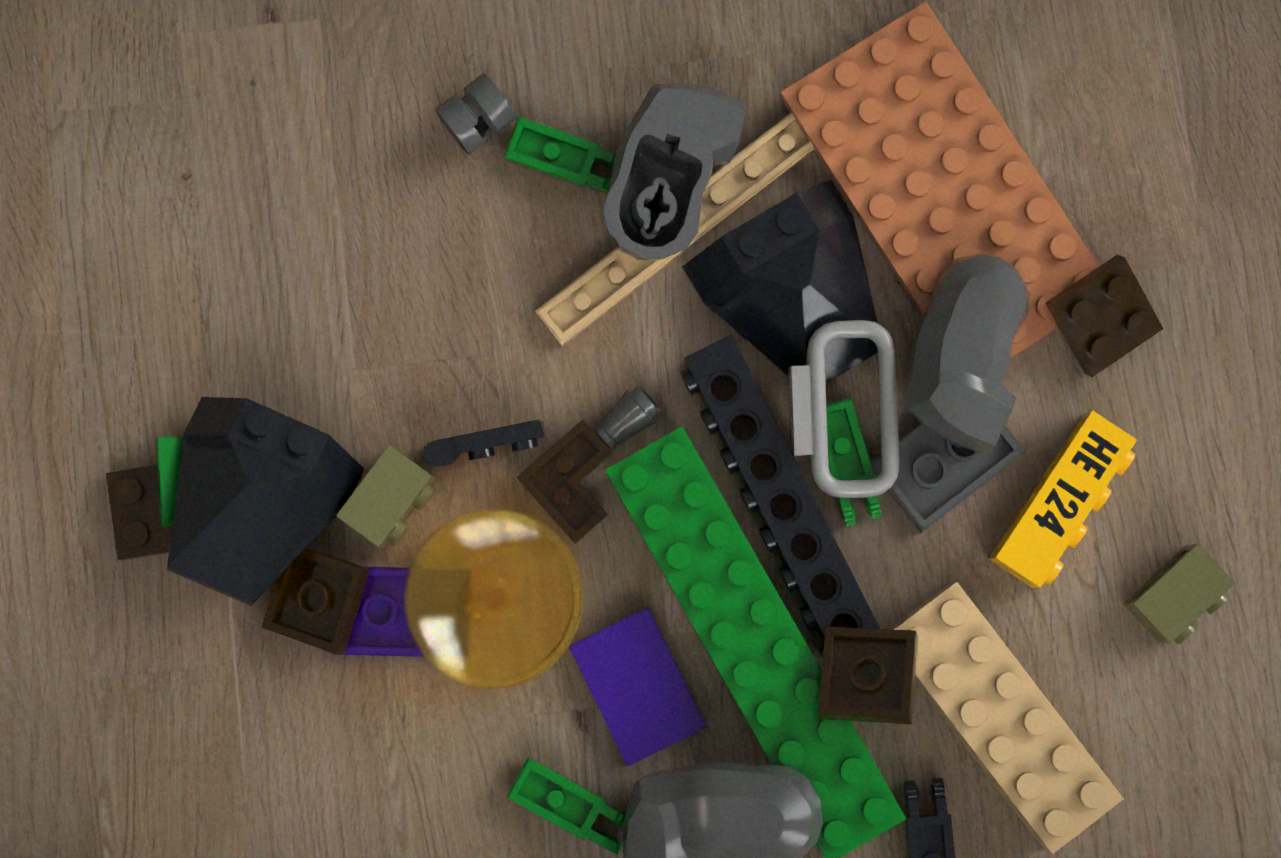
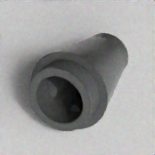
M638 385L633 391L626 390L602 421L601 425L596 429V432L610 448L614 449L618 444L623 443L656 423L655 417L662 411L646 391Z

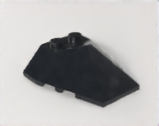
M832 180L795 193L723 235L682 266L704 305L714 314L719 315L735 329V332L745 340H748L787 376L790 366L807 365L808 342L815 330L822 325L834 321L866 320L877 323L854 217ZM869 338L831 340L826 345L824 352L826 383L877 354L876 344Z
M202 397L183 433L167 570L252 606L290 567V564L306 547H309L318 538L319 534L337 518L336 515L353 494L364 468L329 434L248 398Z

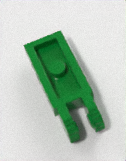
M518 117L503 157L508 162L585 189L588 186L606 194L610 179L591 174L595 161L612 168L615 153L601 149L600 145Z
M847 398L827 404L828 462L831 475L837 480H868L875 478L852 399ZM836 497L845 527L856 525V515L850 499ZM864 497L865 507L871 519L881 518L882 512L878 497Z
M527 757L506 797L582 840L587 838L605 849L618 854L622 844L612 835L592 828V825L598 814L601 813L610 818L615 824L624 828L626 813L605 803V798L531 757Z

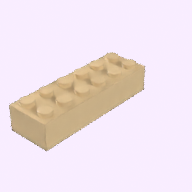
M949 582L889 628L891 630H912L917 632L916 684L1042 849L1054 854L1124 800L958 582Z

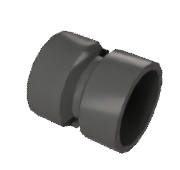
M484 73L464 87L463 97L460 98L453 95L435 109L443 125L468 155L488 141L487 133L490 130L498 133L517 119L508 101Z

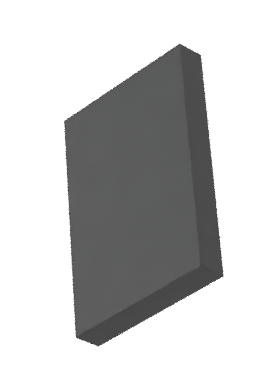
M919 423L899 438L900 466L898 477L887 491L920 533H922L1026 451L1006 426L991 455H986L955 446ZM881 453L870 461L876 477L882 468Z

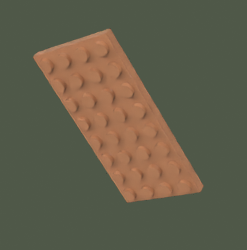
M926 1L780 92L781 100L795 117L796 123L807 140L812 143L814 151L922 317L931 301L940 272L957 258L984 254L1000 257L1012 265L1019 272L1030 292L1029 313L1012 342L1011 357L1059 328L1046 302L1098 268L1099 265Z

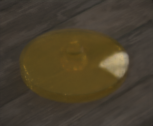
M487 509L473 511L460 515L439 527L427 538L416 553L410 565L404 588L406 622L410 634L421 653L445 675L461 683L479 688H508L523 684L543 674L561 658L571 644L582 613L583 591L581 577L577 564L566 544L542 522L528 515L509 510Z

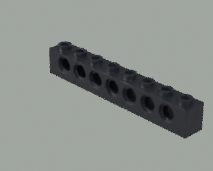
M732 334L685 357L683 364L686 369L680 372L684 384L691 396L699 393L706 407L699 411L711 435L716 432L719 433L725 445V448L719 450L720 455L730 474L738 471L745 485L744 488L739 490L740 495L750 513L758 511L765 525L759 529L760 535L770 553L778 551L785 565L779 568L780 575L790 593L795 590L798 591L805 605L799 608V612L809 632L818 630L824 642L826 627L831 626L833 618L838 614L849 616L853 621L854 628L880 629ZM718 379L729 380L735 387V396L728 401L717 400L711 393V384ZM737 418L749 419L755 427L754 436L745 441L736 439L730 430L732 421ZM756 457L770 459L775 469L773 477L768 480L755 478L750 470L751 461ZM786 496L793 502L794 513L790 519L780 520L773 516L770 504L774 497ZM796 535H805L814 544L813 554L807 560H800L791 552L790 544ZM818 574L827 575L834 584L833 593L826 600L816 598L810 589L812 579ZM824 646L819 648V652L821 654L822 659Z

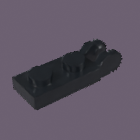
M541 419L439 439L437 441L434 440L427 443V446H424L422 457H424V462L426 461L427 465L439 467L441 465L453 464L460 453L468 452L469 460L494 456L495 446L511 443L512 452L538 447L537 438L546 436L544 423Z
M932 779L930 792L935 814L919 815L918 787L915 780L905 781L904 794L907 819L904 821L908 858H955L951 814L947 813L943 779Z

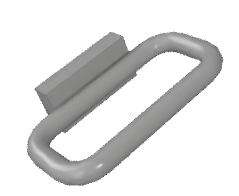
M850 320L826 323L815 330L808 342L807 365L790 366L788 368L791 453L793 456L811 455L813 479L818 487L830 496L862 498L881 495L890 489L896 481L900 466L896 356L893 338L884 327L872 321ZM869 338L877 346L882 468L879 475L873 479L837 480L829 471L824 352L826 345L834 339Z

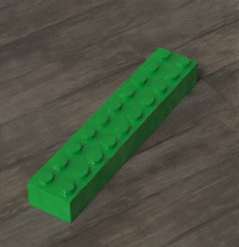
M683 426L605 469V473L770 765L791 766L809 778L821 801L823 824L816 846L823 858H840L906 820V816L852 722L820 719L818 716L822 669Z

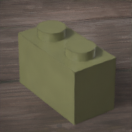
M389 444L336 516L377 547L385 549L388 543L395 546L407 532L410 525L405 520L416 507L421 511L433 497L436 489L431 485L436 478Z
M1199 544L1186 545L1123 605L1159 643L1171 644L1175 641L1179 644L1196 630L1197 626L1194 621L1205 611L1212 614L1229 599L1226 591L1235 582Z

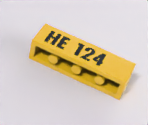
M1093 410L1083 414L994 549L989 560L1031 588H1041L1043 583L1049 586L1056 579L1064 565L1059 559L1068 546L1072 549L1075 548L1086 533L1088 527L1083 522L1090 511L1098 512L1109 498L1112 490L1107 488V485L1115 473L1121 476L1132 463L1136 454L1130 450L1137 439Z

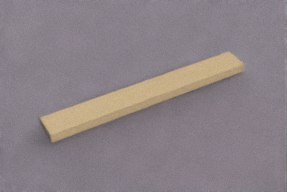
M792 113L788 114L735 155L729 164L721 166L711 174L709 183L702 196L698 233L687 249L814 151L812 143L807 140ZM617 247L539 307L535 313L563 347L687 249L667 258L651 261L637 260Z

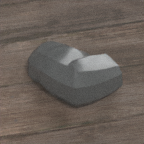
M687 83L655 84L649 89L615 153L609 188L603 208L607 231L622 252L637 260L654 261L667 258L688 248L698 233L702 196L709 183L713 166L729 164L735 154L746 113L744 100L715 88Z
M984 254L955 259L940 272L931 301L914 337L904 402L906 411L929 431L955 446L986 455H991L1016 400V397L1010 394L1001 381L1008 369L1012 342L1029 313L1030 292L1019 272L1002 258Z
M705 762L654 771L635 782L628 800L622 837L623 858H804L819 838L823 824L821 801L809 778L791 766H754L727 762Z

